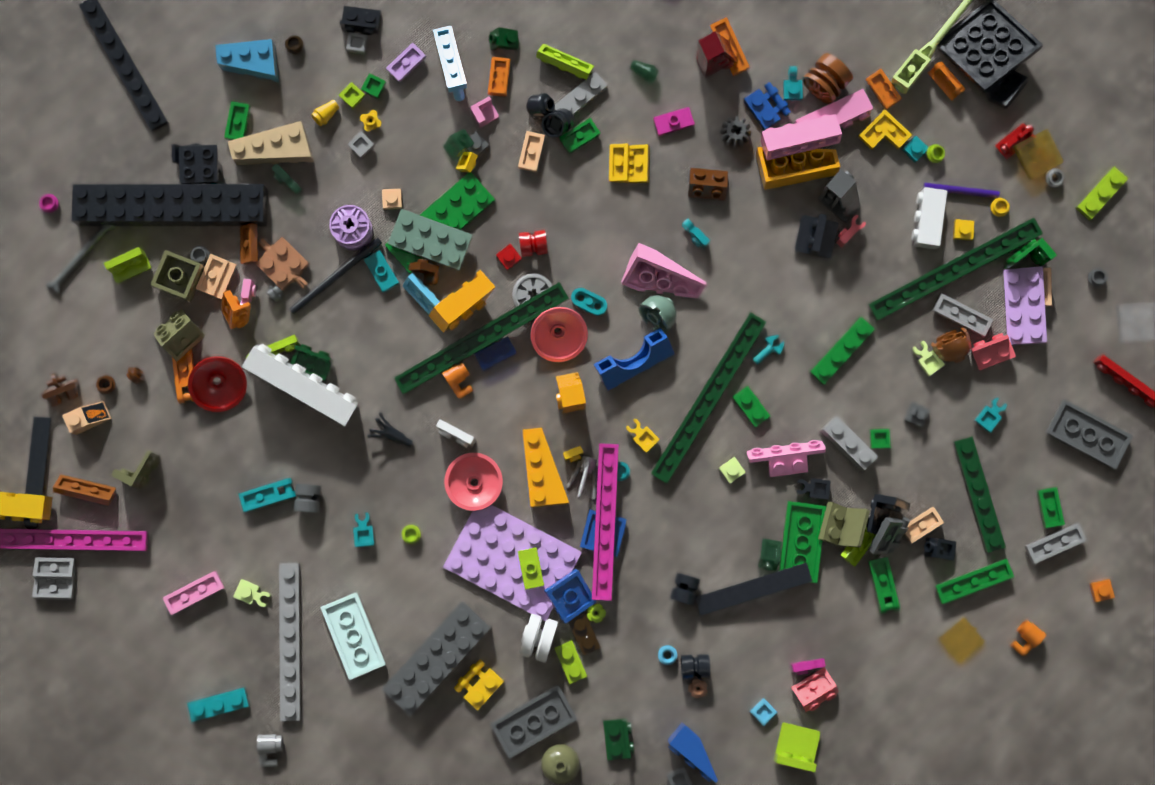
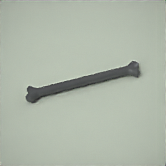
M102 225L53 282L46 284V288L54 290L56 294H60L62 283L109 230L116 229V226Z

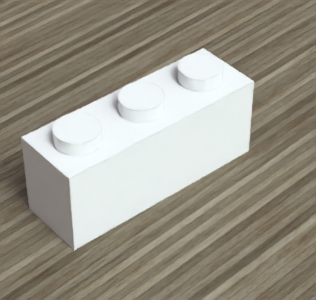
M924 187L921 193L918 192L916 203L919 204V208L914 215V222L917 223L916 229H913L912 240L915 247L936 250L940 246L947 190Z

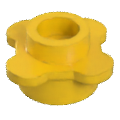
M371 110L370 113L360 116V121L364 123L365 131L370 132L382 125L381 120L377 117V111Z

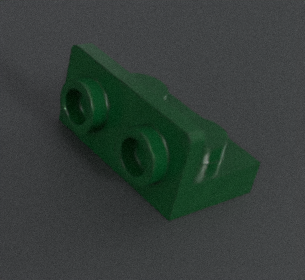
M626 718L603 720L607 761L631 759V754H634L633 742H629L628 734H632L631 722H627Z

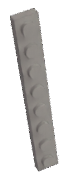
M279 563L280 721L301 720L300 563Z

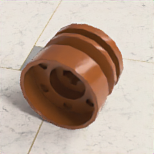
M823 53L816 61L815 68H810L808 73L803 76L802 81L805 87L817 99L831 104L840 95V89H845L853 80V74L840 59L832 54Z

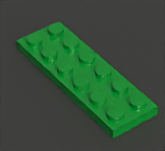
M469 172L423 211L420 216L462 230L495 201V198ZM388 242L385 244V247L409 274L413 272L409 271L410 263L417 262L418 259L427 260L389 246Z

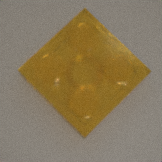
M1048 128L1013 146L1029 180L1064 162Z

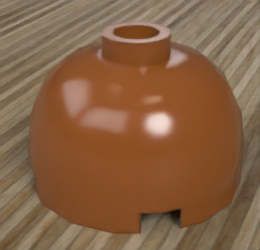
M961 328L962 332H957L956 329L951 330L936 338V344L931 343L933 351L938 358L946 362L954 361V363L962 362L965 359L964 356L971 349V339L966 328Z

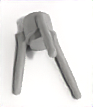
M582 456L567 484L569 489L579 470L583 473L577 495L578 498L582 495L587 474L591 475L593 472L592 500H596L598 466L596 465L597 460L594 458Z

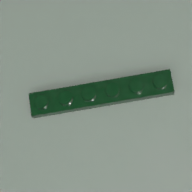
M973 436L954 441L953 445L985 552L989 553L1006 548Z

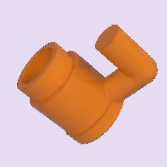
M462 362L442 372L457 398L461 399L473 391L470 385L463 389L458 385L470 375Z
M1026 619L1016 631L1027 643L1021 646L1015 640L1010 646L1021 656H1026L1044 640L1047 634L1033 622H1029Z

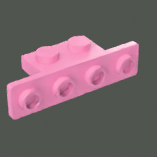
M812 440L802 444L791 443L787 446L774 445L771 448L765 449L754 448L747 451V457L750 463L768 460L769 476L777 477L808 472L807 455L825 453L826 448L822 441Z

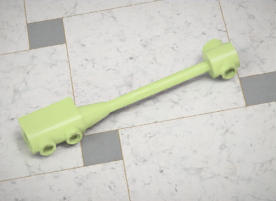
M964 0L932 41L919 51L915 49L892 78L891 83L897 91L903 94L908 92L928 67L937 45L973 0Z

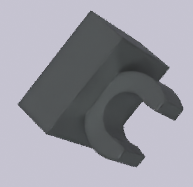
M912 402L904 421L922 428L930 409Z

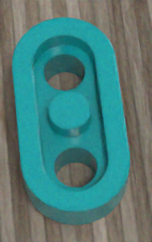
M577 288L572 292L571 301L576 307L594 316H601L606 312L607 302L603 297L585 288ZM579 295H582L584 297V300L578 301L577 297ZM600 304L601 309L596 310L594 305Z

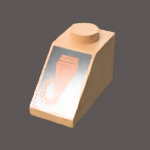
M104 401L79 407L62 415L69 432L75 435L112 419Z

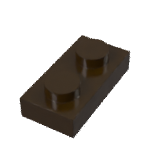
M585 612L568 622L583 656L601 648Z

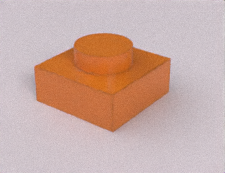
M1110 579L1089 583L1094 602L1115 598Z

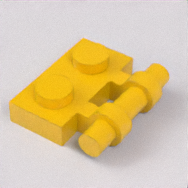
M481 659L475 664L473 663L469 667L470 670L464 677L461 676L457 680L458 683L454 686L458 693L463 688L468 690L464 698L476 710H479L504 682L491 668L484 673L481 668L485 665V662ZM475 675H478L480 679L472 686L469 682Z

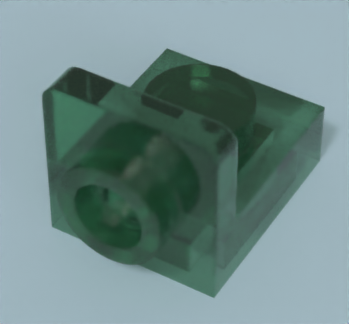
M462 129L450 135L443 148L452 161H456L466 149L474 145V142L466 130Z
M762 539L757 567L766 571L777 570L780 562L781 541Z

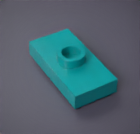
M380 250L364 259L383 293L400 284Z

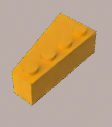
M757 147L756 159L764 190L835 176L840 170L836 149H813L766 160L763 147Z
M542 428L523 429L530 507L569 504Z

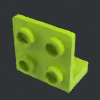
M783 722L773 761L815 772L817 764L814 763L820 731Z

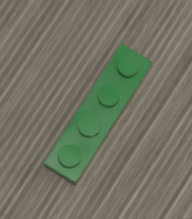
M859 317L809 373L824 385L875 328L863 317Z
M1003 559L937 584L934 588L940 603L945 604L1015 576L1008 559Z

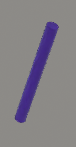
M925 182L923 184V188L947 190V193L988 198H999L1000 191Z

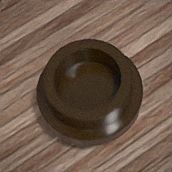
M292 35L286 39L285 48L289 53L298 54L303 50L304 42L299 36Z

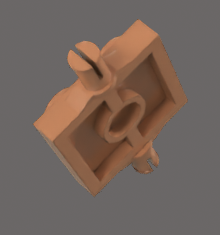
M281 237L271 246L264 239H261L258 245L265 252L255 264L281 290L284 291L293 282H296L304 289V285L307 286L308 282L301 275L310 263L284 237Z

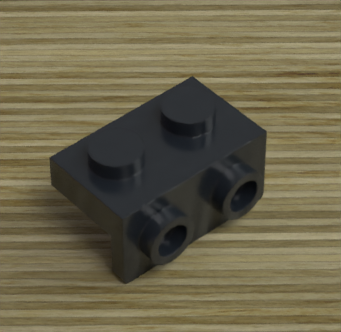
M1013 71L986 92L988 101L1007 110L1029 82L1028 77Z

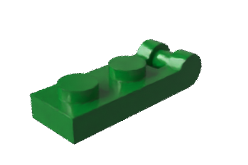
M888 557L868 561L880 614H885L889 610H900ZM890 597L891 602L885 603L884 598Z

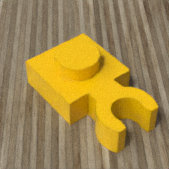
M634 418L633 422L636 423L637 427L631 429L627 425L626 430L636 435L633 441L647 453L660 439L648 426L642 429L640 422Z

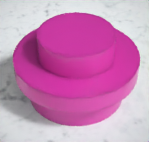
M46 194L41 197L39 206L44 212L53 213L58 209L59 201L56 196Z

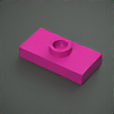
M689 107L653 117L658 136L695 125Z

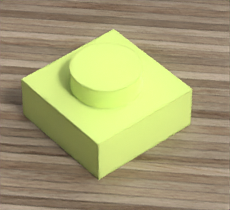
M735 457L718 468L729 484L746 473Z

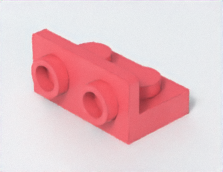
M1003 333L993 336L990 342L985 343L982 340L974 343V348H971L979 371L1016 357L1009 336H1004Z
M825 667L791 687L805 712L816 710L822 702L834 699L839 692L837 685Z

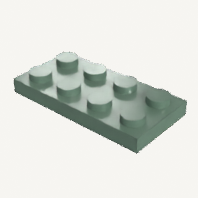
M401 209L388 245L460 271L473 235Z

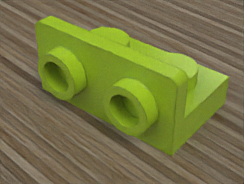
M140 247L104 262L106 270L112 273L115 282L118 284L152 268L145 251Z

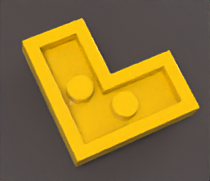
M884 110L858 138L871 150L884 137L895 148L899 149L912 134L889 112Z

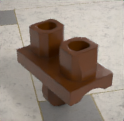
M57 373L51 374L52 380L46 383L48 387L53 385L55 387L45 390L41 394L43 400L47 399L51 407L63 402L59 395L60 393L65 392L68 400L78 398L80 396L77 388L79 385L78 379L76 378L62 384L61 382L67 380L66 376L59 377Z

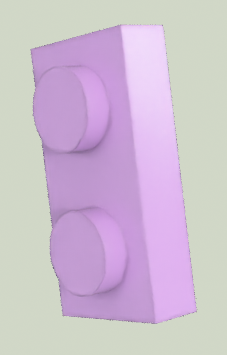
M412 43L386 67V70L400 83L426 59V55Z

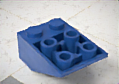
M682 722L667 740L670 744V750L677 756L682 754L685 757L684 761L693 769L698 767L700 775L708 782L713 780L716 783L718 781L700 737Z

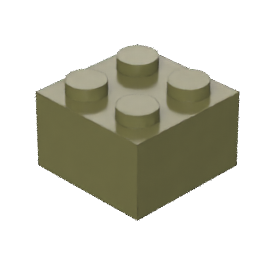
M165 250L151 286L191 303L204 266Z

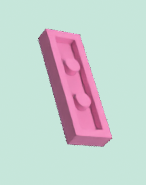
M213 571L163 597V600L170 615H174L225 587L217 571Z

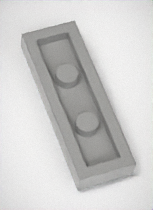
M595 71L587 80L583 81L555 104L554 111L565 108L574 116L608 88V85Z
M944 294L940 295L932 311L981 337L986 336L993 319Z
M1075 523L1024 547L1032 564H1036L1087 541L1080 524Z

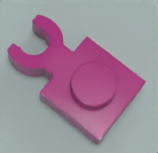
M823 658L790 663L791 672H796L797 675L808 674V670L813 668L826 667L825 659Z

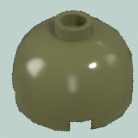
M556 744L549 747L544 753L541 760V769L544 776L550 782L566 784L577 776L580 769V759L577 752L568 745Z

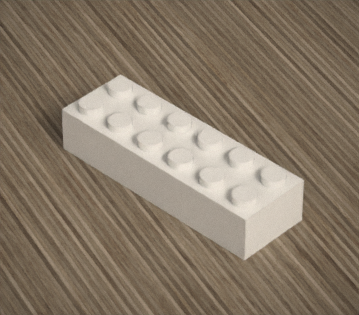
M264 344L256 345L252 348L242 365L243 368L340 424L346 425L358 404L355 401L356 397L349 393L345 395L340 393V388L331 383L326 385L321 382L323 379L314 373L311 375L305 372L306 369L299 364H294L293 366L288 363L289 359L281 354L274 355L271 353L272 349Z

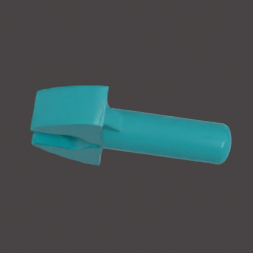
M779 335L770 336L765 339L767 347L753 358L755 364L758 365L772 352H776L777 355L782 352L784 341L779 346L772 347L773 341Z

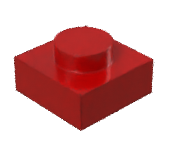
M511 243L496 254V257L507 271L522 260V257Z

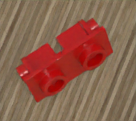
M1022 123L999 141L995 147L1007 160L1035 138L1033 126H1027Z

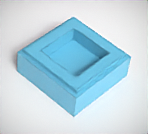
M764 698L750 710L751 714L763 726L778 713Z

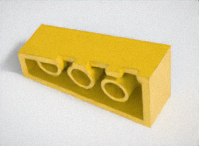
M0 492V520H5V516L12 517V521L24 522V518H30V522L42 523V520H50L53 497Z

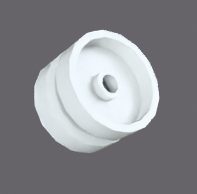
M531 614L529 623L526 625L523 633L519 655L529 658L534 647H537L536 660L546 663L558 621L548 619L542 630L540 629L541 616Z

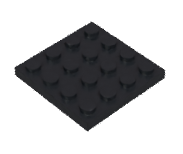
M995 0L984 2L952 27L937 45V49L984 94L1043 48V44Z

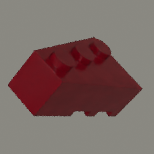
M716 31L698 40L696 60L704 78L722 69L727 70L738 61L729 41Z

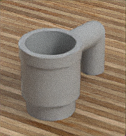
M276 734L258 735L257 752L260 766H278V758L267 759V754L283 751V736H277Z

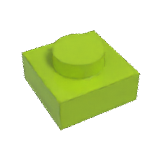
M352 82L339 94V97L352 109L366 97Z

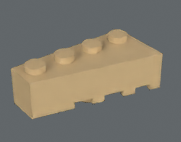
M301 121L228 141L231 156L236 165L314 162L306 130Z

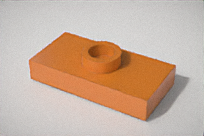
M492 57L488 95L507 97L511 59Z
M881 68L865 79L885 110H888L902 100V97Z

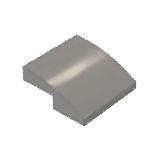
M35 558L33 570L35 580L32 598L37 600H73L75 559Z

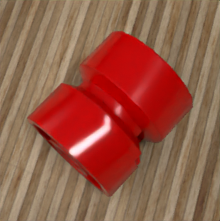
M545 230L534 231L533 234L530 232L519 233L521 257L532 256L534 252L537 255L548 254Z

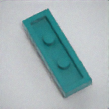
M246 687L188 702L187 706L191 722L249 707L250 703Z

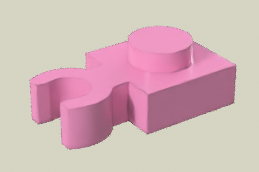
M243 279L240 305L247 302L251 303L252 298L256 296L257 286L251 279Z

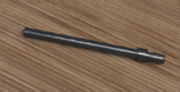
M377 237L368 246L364 245L358 254L289 308V310L293 314L297 313L362 259L372 255L371 252L382 244L381 240Z

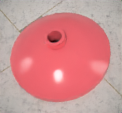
M555 307L544 311L536 318L531 328L530 338L534 350L542 358L551 362H565L579 355L584 349L588 339V329L584 319L576 311L566 307ZM556 328L561 329L560 332H555L554 330Z
M466 453L457 457L449 465L445 474L444 484L448 497L455 505L465 510L478 511L489 507L497 500L502 490L503 478L500 468L493 459L481 453ZM473 479L478 480V484L476 486L471 485V481Z

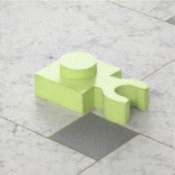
M922 341L920 344L923 350L919 351L916 347H913L912 351L915 355L921 357L917 362L929 377L945 364L937 357L933 350L929 352L927 350V343Z
M241 579L233 597L251 605L256 600L259 606L266 607L267 604L263 603L261 598L263 596L271 597V594L268 592L260 593L258 592L260 586Z

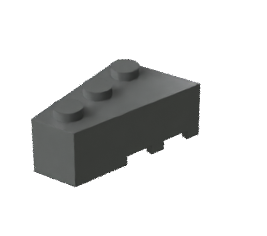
M842 169L827 184L818 198L824 206L846 224L861 208L856 181L851 173L848 171L844 172Z

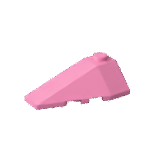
M638 243L630 257L621 284L637 291L645 292V290H652L658 294L668 292L674 293L675 296L699 298L706 286V282L660 252Z

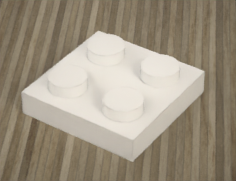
M439 419L436 427L442 436L448 439L451 436L456 438V442L465 448L468 445L474 446L476 439L473 436Z

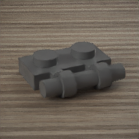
M903 517L902 520L899 518H885L869 550L873 554L893 553L895 548L899 547L903 534H906L908 531L910 520L906 517Z

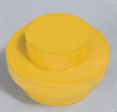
M1003 198L995 199L990 205L992 214L997 217L1005 216L1010 209L1008 201Z

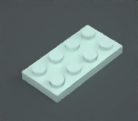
M358 592L320 607L349 680L386 665Z

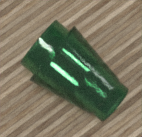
M633 60L630 65V70L647 83H653L658 76L659 69L655 65Z

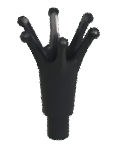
M380 412L379 416L384 423L380 418H375V421L383 427V430L370 429V433H378L380 435L369 434L367 438H384L400 445L402 443L411 447L413 440L405 437L404 433L394 428L384 418L383 413Z

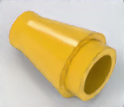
M331 100L314 109L311 117L319 126L326 125L340 108L334 100Z

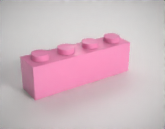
M861 89L797 119L794 124L806 119L813 120L823 115L830 116L836 114L840 128L846 129L853 125L854 121L858 119L863 121L870 117L873 106L864 89Z
M836 114L830 116L823 115L817 119H806L796 124L789 123L775 129L768 128L762 131L760 141L766 160H771L839 144L842 132Z

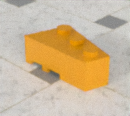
M481 270L476 273L471 282H464L461 289L449 294L434 306L430 312L429 317L443 333L448 329L454 330L460 324L459 321L462 319L468 320L476 309L480 311L487 305L486 300L495 286Z

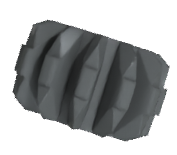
M735 116L734 121L729 117L727 122L722 123L723 128L719 131L723 135L721 141L727 140L726 146L732 143L733 149L736 148L737 144L743 147L744 142L748 143L750 140L748 136L752 134V131L748 130L751 125H744L745 118L738 121V116ZM733 130H735V132H738V131H739V134L737 135L736 133H732V131H733Z

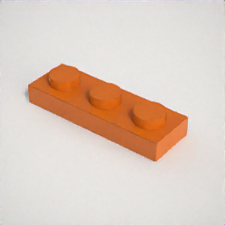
M725 17L711 24L710 27L713 32L716 31L729 41L738 60L730 68L732 75L736 76L750 69L728 18Z

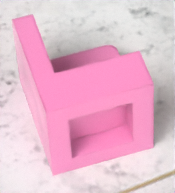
M490 97L470 107L471 113L480 128L499 118Z

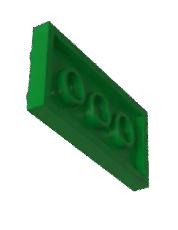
M787 501L779 571L807 562L812 578L810 583L818 582L822 540L818 538L826 506Z

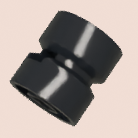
M560 108L542 119V130L548 137L557 138L570 131L574 126L575 120L573 114L568 109Z
M677 572L674 581L676 587L672 588L670 599L694 606L696 599L694 592L698 590L701 579ZM685 584L688 585V591L683 589Z
M692 654L681 655L682 680H693L695 677L699 680L710 679L709 654H698L696 657Z

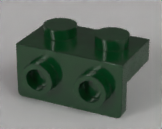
M301 344V347L295 345V353L291 364L293 366L294 364H299L306 369L305 372L311 375L314 373L323 379L322 381L326 382L334 362L330 354L319 350V353L311 351L312 347Z

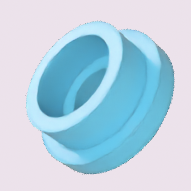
M665 645L658 651V659L665 665H671L677 660V651L674 647ZM666 651H669L671 653V657L669 659H666L664 657V653Z

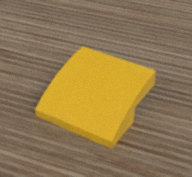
M610 144L609 182L649 183L650 146L648 144Z

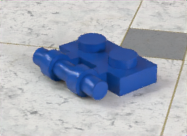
M771 82L764 85L768 91L767 93L763 94L758 89L743 100L764 131L780 121L779 112L782 111L785 117L791 113L787 107L788 103L782 100L778 94V89L773 87ZM770 98L775 101L776 107L773 108L768 101Z

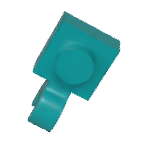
M789 66L788 80L783 81V101L802 100L803 84L802 80H797V66Z

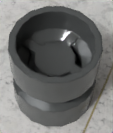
M296 484L295 495L298 496V499L294 501V511L319 513L320 502L317 499L321 497L322 486Z

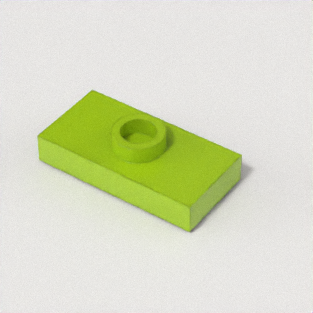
M537 547L518 551L525 589L544 586Z

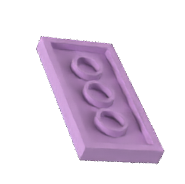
M1043 266L1003 270L1007 335L1011 345L1048 343Z

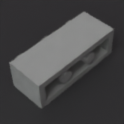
M838 416L832 418L820 430L860 472L866 470L878 458Z

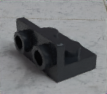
M344 6L342 20L339 22L340 27L347 33H355L357 31L365 35L379 34L381 10Z

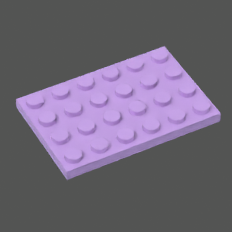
M490 505L485 509L472 511L443 568L531 614L541 616L542 620L547 621L553 605L544 590L572 572L582 552ZM537 547L544 586L525 589L518 551Z

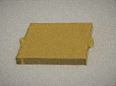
M965 617L961 618L938 638L947 649V653H951L959 664L985 643V640L976 631L977 628L973 627Z

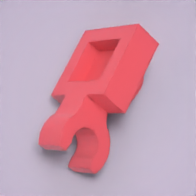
M858 215L852 218L849 229L845 227L838 234L840 239L836 243L841 248L866 225L865 221L861 225L856 224L855 221L859 217Z

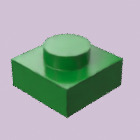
M369 73L361 91L379 99L387 82Z
M890 429L869 430L870 449L891 448Z

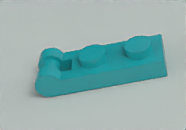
M287 478L239 493L243 512H249L296 497L295 491H293L291 486L293 484L292 479ZM284 487L285 493L280 495L278 488Z

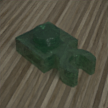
M277 163L271 168L275 173L273 177L280 184L284 182L295 194L301 190L300 186Z

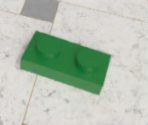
M231 101L224 135L226 140L245 137L251 109L250 104Z
M590 117L560 136L559 140L570 155L600 136L601 132Z
M748 385L732 397L754 428L771 416Z
M1057 487L1036 490L1044 528L1065 525Z

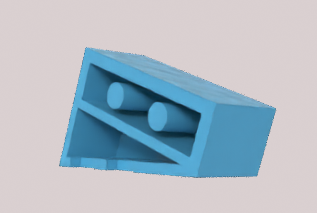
M272 39L215 45L217 64L221 70L279 82L276 46Z

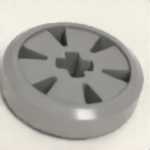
M528 274L521 277L513 288L512 296L515 306L517 307L531 299L528 293H532V290H535L538 295L550 288L552 284L547 278L539 274Z

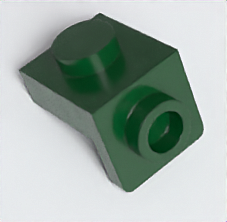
M498 27L490 32L488 38L490 50L495 51L498 48L508 50L519 49L518 30Z

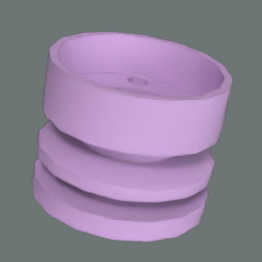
M344 205L339 207L330 218V231L342 248L359 250L371 241L373 226L367 214L360 207ZM352 222L354 226H351L350 229H348L346 225H350V223Z

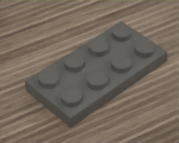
M1065 399L1061 401L1045 433L1113 470L1117 469L1133 435Z
M558 684L490 723L510 759L578 719Z

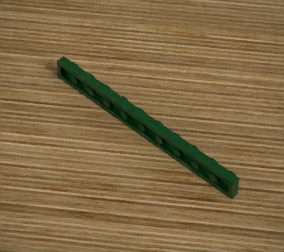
M1033 217L882 296L867 306L877 322L1041 236L1043 232Z
M558 282L394 377V380L402 394H406L536 319L544 311L555 308L569 300V297L561 283Z
M752 312L749 313L650 473L651 475L666 484L668 483L767 321Z

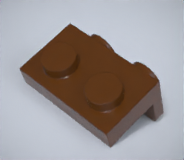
M690 168L688 197L725 200L728 171Z

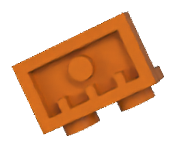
M230 290L223 292L221 312L230 329L244 327L249 322L250 303L247 302L240 305L237 296H233Z

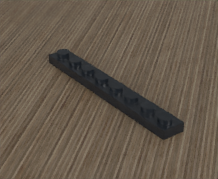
M86 0L79 4L150 130L154 132L168 124V120L99 1Z

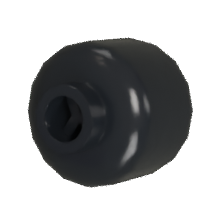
M547 93L531 95L526 104L527 112L534 119L544 118L555 109L554 100Z

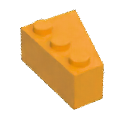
M578 372L556 376L559 391L556 394L558 410L562 409L564 414L586 409L583 385Z

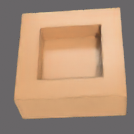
M382 189L383 210L402 209L401 189Z

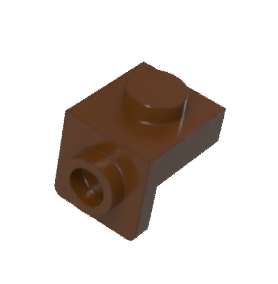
M418 259L417 262L409 264V271L424 274L423 284L425 286L437 285L439 266L429 264V261L424 259Z

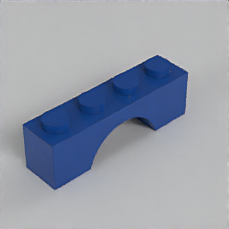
M659 328L644 337L640 351L633 357L618 360L610 355L593 365L606 389L610 390L639 373L650 369L659 362L666 360L675 353L668 337Z

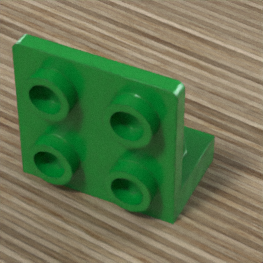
M1043 237L1038 241L1034 238L1007 259L1006 262L1008 264L1003 268L1007 270L1028 253L1031 255V260L1041 267L1056 257L1057 254Z

